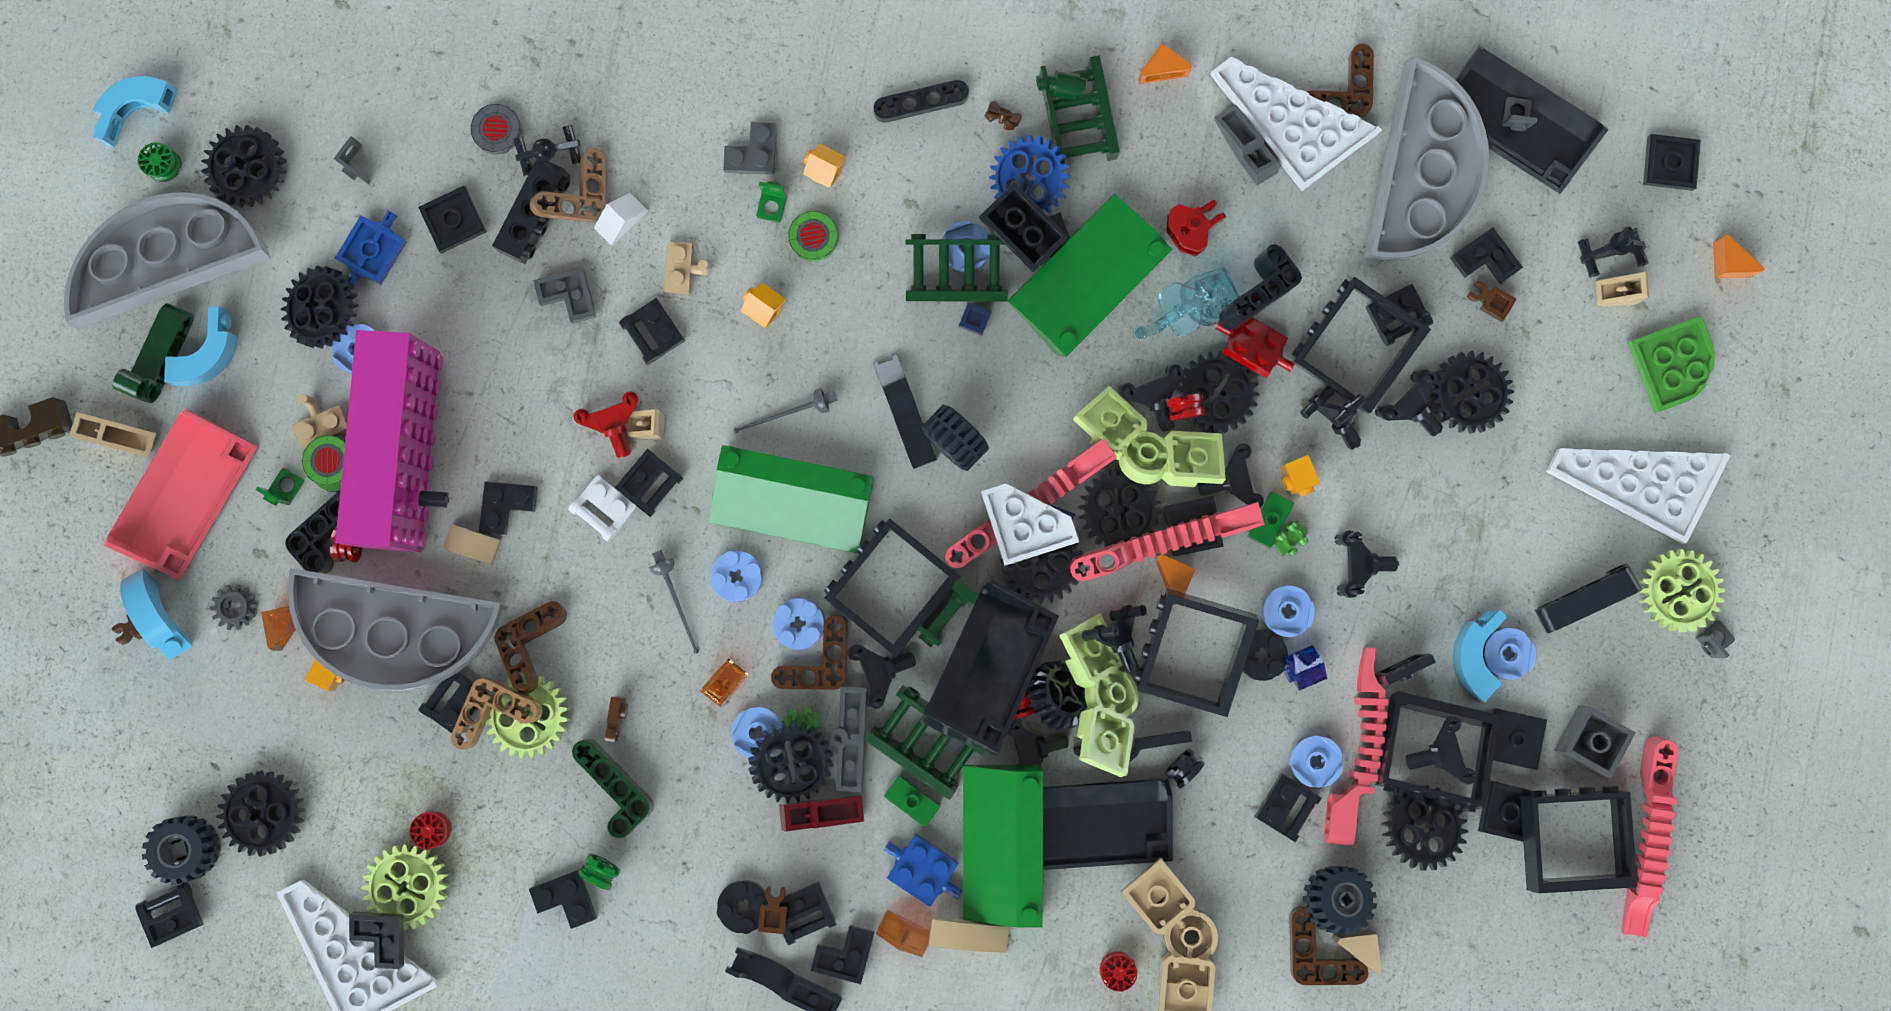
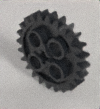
M235 125L234 133L226 128L225 137L217 133L216 136L219 141L217 143L209 141L213 149L204 150L209 155V159L201 160L202 163L208 166V168L201 170V172L209 176L204 180L208 185H212L209 190L217 194L216 197L224 201L226 199V203L230 205L236 203L241 208H243L245 203L253 207L254 200L262 205L263 196L272 199L270 191H280L276 183H284L285 181L279 176L280 174L287 173V170L281 167L282 164L287 163V160L280 157L284 150L277 147L279 142L274 138L271 139L272 136L269 133H263L258 127L253 130L249 125L245 126L244 131L241 127ZM251 146H255L254 151L248 154V149ZM231 156V161L228 164H224L226 158ZM264 168L263 175L257 177L258 171ZM241 178V183L234 187L235 181Z
M317 265L315 270L308 267L307 275L299 272L300 280L292 279L291 282L294 287L292 289H285L289 293V297L282 298L284 302H287V306L282 307L281 310L286 312L287 315L283 316L281 320L288 322L284 329L291 331L290 337L297 339V343L311 348L323 349L324 345L332 347L333 340L341 342L339 334L348 335L346 326H354L350 318L357 317V314L352 311L353 308L359 306V304L353 302V299L358 294L351 292L355 285L348 282L350 278L342 275L343 272L328 266L323 268Z
M1211 351L1208 352L1206 360L1202 355H1199L1197 357L1198 364L1193 360L1188 363L1192 370L1183 369L1186 378H1181L1179 382L1183 387H1178L1175 392L1181 393V397L1194 394L1195 390H1201L1206 395V400L1201 402V407H1205L1214 395V390L1220 386L1226 374H1230V379L1220 391L1221 395L1214 400L1210 409L1205 411V415L1193 417L1195 419L1193 427L1201 423L1203 424V432L1212 427L1213 433H1217L1219 427H1221L1223 433H1227L1228 425L1233 430H1236L1238 428L1237 421L1241 424L1247 422L1243 415L1248 417L1253 415L1249 407L1255 408L1258 405L1252 398L1260 395V393L1253 391L1259 383L1251 382L1250 380L1256 374H1247L1248 368L1246 366L1241 367L1239 362L1232 361V358L1228 356L1223 358L1222 351L1217 353L1216 358H1214ZM1208 370H1217L1220 379L1218 381L1211 380L1208 376ZM1231 383L1240 386V395H1234L1230 392L1229 385ZM1217 404H1222L1226 407V416H1220L1216 413L1215 406Z
M1474 351L1468 352L1467 356L1460 352L1457 354V359L1451 356L1447 358L1448 363L1443 362L1439 365L1442 371L1436 370L1434 372L1437 374L1438 379L1434 381L1435 383H1432V386L1436 388L1431 390L1430 394L1436 396V399L1431 401L1430 405H1438L1439 408L1435 410L1434 414H1443L1441 422L1450 420V429L1458 425L1459 433L1464 432L1468 428L1469 434L1475 433L1477 427L1481 433L1486 431V426L1489 429L1494 428V421L1497 423L1502 422L1503 418L1500 414L1505 415L1510 412L1505 405L1513 403L1511 399L1507 398L1508 395L1514 393V390L1507 389V385L1511 384L1513 380H1505L1504 377L1509 371L1500 372L1499 369L1502 363L1493 365V356L1484 360V352L1479 353L1476 358ZM1472 369L1479 372V381L1472 378ZM1487 380L1490 381V385L1457 404L1452 403V400ZM1450 382H1454L1457 384V394L1453 393L1450 390ZM1485 391H1488L1492 394V403H1489L1485 400ZM1463 404L1471 407L1470 416L1463 412Z
M1121 468L1118 475H1116L1114 469H1110L1109 477L1104 472H1100V481L1092 478L1091 481L1094 486H1084L1088 495H1080V498L1085 501V505L1077 507L1084 510V514L1078 516V519L1086 520V523L1081 528H1090L1087 537L1097 536L1095 540L1096 545L1105 541V548L1112 544L1115 545L1122 540L1126 542L1131 537H1140L1146 532L1153 533L1154 530L1150 527L1151 524L1160 523L1154 519V515L1161 514V511L1155 510V506L1160 504L1161 501L1153 500L1152 498L1158 492L1148 490L1152 484H1141L1129 479ZM1115 487L1118 489V502L1113 491ZM1127 488H1132L1135 492V497L1130 502H1127L1124 498V492ZM1106 492L1110 496V503L1102 507L1099 503V497L1102 493ZM1118 503L1125 508V511L1121 512L1125 532L1121 531L1120 515L1114 513V509L1118 508ZM1133 513H1137L1140 517V522L1135 527L1129 524V517ZM1108 518H1112L1115 521V527L1110 532L1104 529V522Z
M1079 542L1037 555L1041 560L1047 559V567L1059 576L1058 579H1055L1044 565L1037 566L1038 559L1034 556L1030 558L1031 564L1028 567H1021L1015 562L1003 568L1001 572L1010 575L1005 579V583L1013 582L1014 585L1011 590L1016 591L1020 589V595L1025 596V594H1028L1031 601H1033L1034 597H1038L1039 604H1042L1044 597H1047L1049 602L1053 603L1054 595L1062 600V591L1064 590L1070 594L1072 590L1069 584L1077 586L1079 583L1072 576L1069 567L1074 557L1083 554V551H1075ZM1057 557H1063L1067 561V567L1059 569L1055 567L1053 560ZM1083 562L1078 563V567L1084 565ZM1038 574H1043L1047 576L1049 583L1046 586H1039L1034 578Z
M792 720L790 727H787L786 723L782 721L780 729H777L772 724V732L770 734L763 730L764 739H755L758 748H750L751 754L754 756L748 758L749 764L753 765L748 769L750 775H754L752 777L753 784H758L759 792L766 790V798H770L775 794L776 802L785 797L786 803L789 804L791 797H795L797 803H800V795L803 794L807 799H810L809 791L812 790L815 793H819L817 785H826L823 776H831L830 770L827 767L833 766L832 760L828 759L833 756L831 749H827L830 746L828 740H823L824 735L822 732L816 734L817 730L814 725L807 730V725L804 721L799 727H797L795 720ZM786 741L790 742V751L793 757V766L796 774V782L794 783L792 782L791 771L788 766ZM801 743L807 744L804 750H795L797 745ZM773 750H782L778 756H770ZM803 768H812L808 774H800ZM777 774H786L782 780L774 779Z
M256 771L255 775L253 773L245 774V779L243 777L236 778L237 785L231 784L227 786L231 793L221 795L226 800V803L217 805L218 808L224 811L222 814L217 815L216 818L224 819V823L220 824L218 829L226 828L227 832L222 838H232L229 844L230 847L239 844V853L244 852L248 848V856L255 855L257 852L258 856L261 857L266 855L267 852L270 855L277 853V848L279 850L286 848L285 842L290 843L294 841L291 833H300L301 830L296 827V824L303 823L304 819L298 817V813L304 812L305 809L298 808V804L304 800L303 798H295L299 789H289L292 785V780L282 783L284 775H277L274 778V771L267 772L266 774L263 771ZM259 788L264 792V799L262 801L257 798ZM277 806L283 809L281 819L277 817L275 812ZM241 808L246 812V819L244 821L239 817ZM273 823H275L278 826L277 830L275 829ZM259 826L265 829L264 838L258 835Z
M1403 792L1404 797L1400 794L1394 795L1397 803H1387L1392 811L1383 812V815L1389 818V820L1381 823L1382 826L1388 827V831L1384 832L1382 836L1390 837L1391 839L1387 842L1386 847H1395L1392 855L1401 854L1400 863H1406L1410 860V868H1416L1419 863L1420 871H1426L1428 865L1431 871L1437 870V863L1441 867H1447L1446 859L1450 862L1456 861L1453 852L1456 854L1463 852L1458 847V844H1467V841L1461 838V834L1469 832L1461 828L1462 824L1468 822L1467 819L1459 818L1463 810H1455L1456 804L1452 803L1450 806L1435 804V799L1425 797V800L1413 799L1406 792ZM1413 804L1420 807L1421 814L1418 818L1412 814L1411 808ZM1429 806H1432V812L1429 814ZM1439 813L1446 820L1443 827L1439 826L1436 821ZM1425 823V827L1429 828V831L1424 832L1421 824ZM1407 828L1413 833V840L1410 843L1404 838V831ZM1431 838H1434L1438 843V848L1435 852L1429 848V840ZM1419 842L1421 847L1420 850L1417 849V844Z

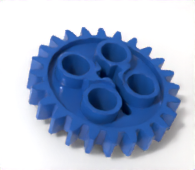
M1028 135L1026 142L1023 137L1018 136L1017 145L1009 140L1008 145L1010 149L1001 147L1000 150L1003 156H994L995 160L999 162L998 166H990L991 169L996 171L995 175L989 176V179L996 180V184L992 185L990 189L999 191L994 198L1000 197L1010 187L1011 182L1017 179L1020 183V188L1024 192L1027 190V195L1042 211L1044 209L1047 213H1052L1051 204L1059 207L1060 203L1057 198L1067 197L1062 192V189L1070 188L1068 184L1064 183L1065 179L1072 177V175L1065 174L1064 171L1070 165L1062 164V161L1067 156L1065 154L1057 155L1060 147L1055 146L1051 149L1052 141L1047 140L1043 144V137L1038 136L1035 142L1033 135ZM1023 154L1026 157V165L1023 168H1019L1016 163L1017 158ZM1036 154L1037 160L1033 165V156ZM1047 160L1051 167L1050 171L1044 175L1040 170L1042 162ZM1031 173L1032 175H1034V181H1029V179L1026 178V174ZM1040 185L1044 189V195L1038 200L1034 196V190Z

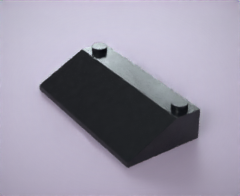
M1480 45L1477 46L1455 79L1470 96L1482 118L1489 149L1559 194L1562 193L1608 131L1604 124ZM1514 97L1531 100L1530 117L1537 118V123L1525 131H1515L1511 127L1502 126L1506 98ZM1514 104L1510 109L1511 115L1523 116L1524 108L1519 104Z
M992 579L982 587L920 722L945 735L998 754L1059 615Z
M1168 778L1043 787V870L1154 863L1159 858L1164 862L1173 861V795Z

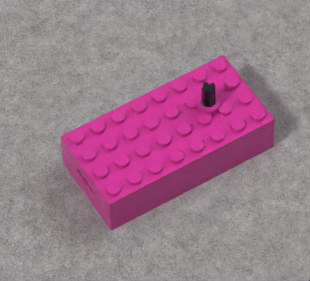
M356 330L335 543L374 550L421 553L422 547L426 544V533L423 530L424 522L428 520V507L447 508L449 503V493L431 491V483L428 481L429 471L433 468L431 446L435 444L436 440L433 424L434 420H437L438 407L435 403L436 395L440 393L441 386L438 380V371L442 369L443 357L440 355V351L410 333Z

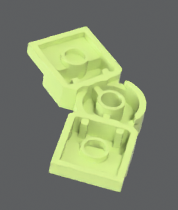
M1110 386L1078 412L1073 419L1092 437L1090 440L1092 445H1095L1104 438L1117 455L1115 460H1119L1123 473L1137 483L1152 484L1163 479L1170 486L1195 487L1197 483L1223 484L1226 480L1222 434L1171 431L1163 439L1155 433L1146 432V419ZM1142 454L1147 455L1150 459L1145 458Z
M1098 613L1059 636L1070 656L1065 662L1076 684L1085 688V700L1088 706L1080 715L1077 737L1082 739L1079 760L1122 777L1128 773L1135 727L1132 720L1127 718V716L1136 710L1139 695L1136 683L1130 674L1119 670L1122 662L1118 653H1113L1111 647L1096 640H1083L1082 632L1084 630L1094 629L1097 625H1105L1107 627L1101 613Z

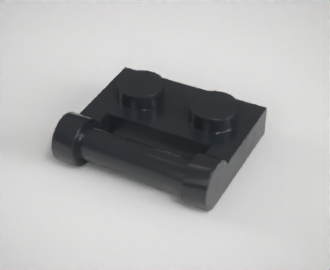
M1413 284L1385 297L1409 314L1415 311L1418 317L1416 319L1427 327L1433 324V319L1430 313L1426 311ZM1374 303L1365 307L1386 346L1395 343L1396 339L1413 331L1406 325H1401L1390 331L1386 325L1397 320Z
M657 298L619 321L621 328L627 330L643 354L642 359L646 365L653 363L685 342V339ZM638 321H642L659 346L655 350L650 348L635 326V323Z
M647 448L614 488L645 514L652 517L656 512L654 509L674 485L676 483L679 484L684 478ZM663 472L666 473L669 477L647 503L642 501L641 498Z
M459 672L440 682L427 702L421 704L418 711L452 733L474 682ZM456 681L460 686L439 713L434 708L452 683ZM474 706L471 708L470 717L476 711L477 707Z
M1280 773L1256 813L1255 818L1296 843L1299 838L1298 833L1315 804H1319L1322 798ZM1302 795L1307 799L1288 829L1283 826V823L1299 796Z
M819 881L785 895L780 903L782 906H788L785 934H783L788 946L796 943V940L827 926L831 928L837 925ZM820 910L824 915L793 930L789 926V923Z
M188 882L177 885L176 889L148 902L144 900L136 904L137 915L151 948L204 925L192 896V888ZM175 900H181L182 906L153 919L151 915L153 910Z

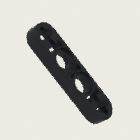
M953 80L881 97L874 103V115L878 121L887 123L959 106L967 101L969 88L964 81ZM954 88H959V91H964L961 93L960 98H957L955 94H952L954 93ZM943 90H946L948 95V101L946 102L944 101ZM929 93H937L941 98L937 104H929L926 100ZM907 98L915 100L916 106L912 110H906L903 108L902 102ZM895 101H898L899 113H896V108H893L895 107ZM882 105H886L887 108H893L888 110V115H884L880 111Z

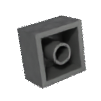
M1578 705L1554 751L1598 776L1612 778L1636 732L1590 706Z

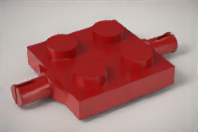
M1251 318L1233 331L1225 329L1218 322L1215 330L1228 336L1223 354L1265 378L1269 376L1276 365L1289 372L1293 369L1295 362L1282 356L1288 337L1255 318Z

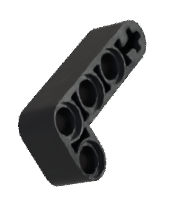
M1270 245L1255 258L1254 267L1264 281L1241 295L1221 311L1219 322L1225 329L1232 331L1237 329L1285 296L1301 282V272L1281 246Z
M340 490L286 538L285 545L287 550L305 571L327 574L333 569L334 561L322 545L331 538L332 532L337 526V507L339 506ZM323 520L325 529L319 533L317 526ZM303 537L305 539V547L299 550L298 541ZM320 556L322 565L319 569H316L314 561Z
M1627 563L1617 566L1606 572V576L1535 609L1534 611L1546 633L1557 631L1640 592L1642 587L1631 567Z

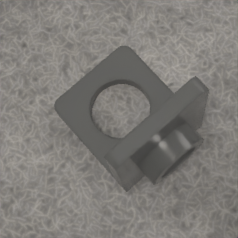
M1514 97L1506 98L1502 126L1511 127L1515 131H1525L1537 123V118L1530 117L1532 101ZM1512 105H1521L1524 108V115H1511L1510 109Z
M350 136L334 157V160L344 167L342 172L353 180L359 177L369 184L370 180L348 165L362 146L360 142ZM353 145L351 151L346 155L347 150Z
M1716 621L1696 637L1703 651L1711 658H1727L1730 656L1725 649L1735 641V638L1721 621ZM1719 630L1723 633L1724 641L1722 644L1714 635H1711L1713 631Z

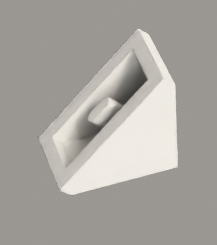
M628 193L606 205L594 228L613 246L648 210L631 193Z

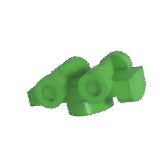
M1293 520L1288 522L1285 526L1288 530L1280 531L1275 535L1277 540L1273 543V546L1281 556L1287 553L1289 556H1294L1298 552L1295 545L1299 543L1300 546H1304L1309 541L1305 536L1308 533L1307 529L1298 520L1296 522Z
M813 707L804 708L803 714H798V710L787 711L788 716L783 717L787 727H790L792 720H795L797 727L803 721L806 722L807 730L813 725L815 728L821 727L819 711L813 712Z

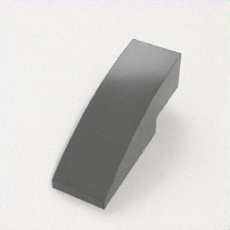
M1236 104L1214 117L1230 148L1256 185L1261 184L1278 173V161L1264 145V138Z

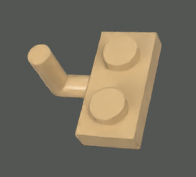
M667 242L663 289L665 294L690 295L691 274L709 275L711 273V267L704 259L699 260L698 264H692L694 247L692 243Z
M305 394L297 396V402L307 406L311 415L310 418L292 425L301 449L305 450L307 445L317 437L325 435L338 436L346 432L347 417L342 406L338 405L321 413L315 398Z

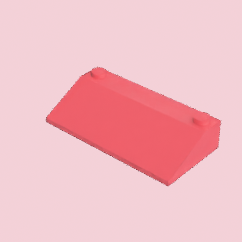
M183 407L107 535L104 546L180 580L258 446Z

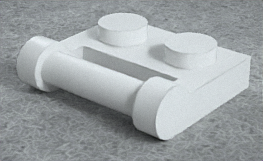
M597 474L578 499L570 505L568 510L574 515L578 514L599 531L604 540L609 542L638 507ZM590 501L610 517L614 523L609 527L585 508L584 505Z

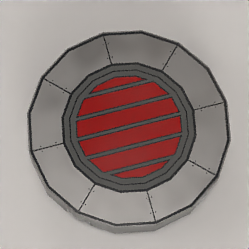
M489 104L479 109L473 116L470 125L471 136L475 144L484 152L493 155L509 152L510 149L515 147L513 139L522 135V124L516 113L508 106L501 104Z

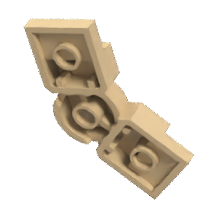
M1159 858L1121 890V893L1155 934L1163 935L1164 943L1169 950L1160 960L1158 1011H1212L1216 966L1208 957L1213 954L1218 944L1216 926L1204 912L1194 908L1195 899L1165 862ZM1188 930H1196L1197 936L1192 942L1184 940V935Z

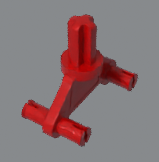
M628 391L623 395L621 403L593 413H589L584 408L578 409L574 413V421L577 424L604 433L605 437L610 438L617 458L626 457L631 454V450L623 431L627 430L625 425L638 403V395L635 392Z

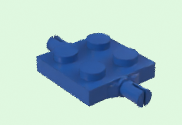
M387 210L381 223L370 221L360 215L335 256L336 260L345 264L351 270L348 275L350 278L349 283L356 285L361 276L363 278H370L381 285L407 243L390 229L397 215Z
M915 834L910 843L903 849H900L890 841L887 843L884 851L896 858L895 865L887 876L888 880L929 907H931L937 896L944 891L956 899L959 898L963 890L950 882L951 875L959 864L957 860L918 834Z

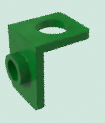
M772 181L767 183L759 182L761 197L756 214L757 218L780 223L787 198L785 188L781 184ZM773 201L777 203L778 211L774 215H768L764 212V205L767 202Z
M282 468L269 489L257 486L255 490L264 495L263 499L275 506L278 503L290 505L303 485L304 480L287 469ZM286 477L291 478L294 482L293 489L289 492H284L280 488V482Z

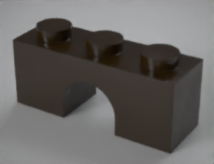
M51 397L29 405L31 419L29 424L23 429L20 428L17 418L4 414L0 415V456L13 455L17 453V449L22 447L32 448L39 446L42 440L48 438L58 439L66 435L65 432L71 431L73 425L66 401Z

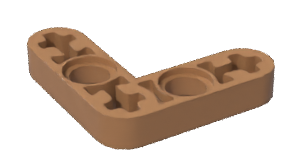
M594 148L587 150L581 156L579 196L546 191L539 192L530 200L532 212L536 216L586 223L598 221L605 209L606 159L604 154ZM593 156V159L598 161V163L593 167V173L587 174L592 170V162L588 161V159ZM589 179L597 182L599 187L597 192H591L587 188V181ZM543 199L545 204L556 203L555 206H547L542 210V205L537 204V202ZM563 201L572 203L574 207L572 214H567L563 211L561 206ZM591 205H593L594 210H597V213L593 216L591 211L583 210L580 212L581 208L587 209Z
M478 679L473 683L451 735L452 744L461 750L474 747L480 738L492 708L521 723L527 724L537 722L541 718L543 712L541 704L537 700L494 679ZM487 685L486 689L491 692H496V694H484V691L481 689V687ZM506 693L512 697V704L509 708L504 707L502 704V697ZM474 706L480 710V717L477 721L472 720L470 717V710ZM519 706L531 707L530 711L533 712V715L527 716V711L517 708ZM462 733H466V737L469 738L468 742H463Z

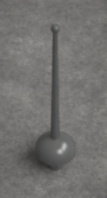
M818 388L814 391L811 402L746 426L734 428V432L738 433L741 430L811 407H815L821 413L829 412L828 404L838 401L835 391L824 394L822 388Z
M662 550L654 552L652 555L656 564L650 566L649 569L655 575H663L693 646V652L697 654L699 650L695 646L668 574L674 567V559L665 560Z

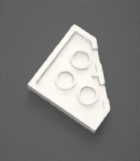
M1009 484L981 491L1004 565L1080 542L1072 517Z

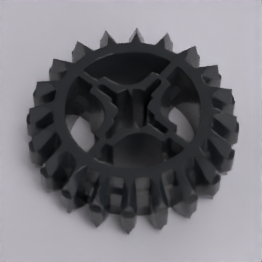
M1060 660L1045 662L1036 668L1027 688L1029 693L1026 696L1031 700L1029 707L1034 708V716L1040 717L1041 724L1047 723L1049 729L1055 728L1057 731L1069 730L1078 725L1081 712L1088 708L1085 700V688L1076 684L1067 664L1061 663Z

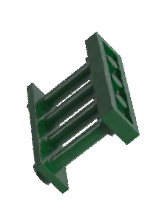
M1100 55L1090 57L1088 66L1084 70L1068 72L1079 74L1081 78H1086L1087 82L1091 81L1093 90L1089 94H1084L1083 99L1070 100L1062 98L1052 100L1051 91H1048L1050 76L1047 75L1046 65L1041 66L1040 73L1036 76L1038 91H1043L1053 146L1060 147L1057 155L1065 154L1066 158L1102 152V154L1106 153L1107 161L1116 160L1120 151ZM1086 104L1096 105L1098 114L1094 118L1057 124L1055 110ZM1091 128L1101 129L1103 138L1100 139V142L1062 149L1059 134Z
M911 234V239H905V245H913V285H911V290H906V301L1007 302L1008 291L1002 290V285H1000V245L1005 244L995 234H987V239H926V234ZM924 245H939V285H936V290H926V285H924ZM949 245H964V285H962V290H951V285H949ZM974 245H990V282L987 285V290H977V285H974Z
M959 579L951 587V592L953 593L952 600L929 629L926 630L921 625L917 629L921 633L918 638L929 647H932L934 644L939 647L941 642L936 638L961 606L964 608L967 604L971 607L979 597Z
M902 685L896 693V696L902 699L883 728L874 726L865 738V741L950 800L959 786L956 783L955 777L963 768V765H965L974 751L982 755L985 750L963 742L966 744L948 771L942 773L935 768L934 762L952 737L942 733L926 757L922 758L913 753L912 748L928 725L919 720L904 742L899 743L892 738V731L910 706L923 714L928 705V702L920 697L921 694L916 689Z

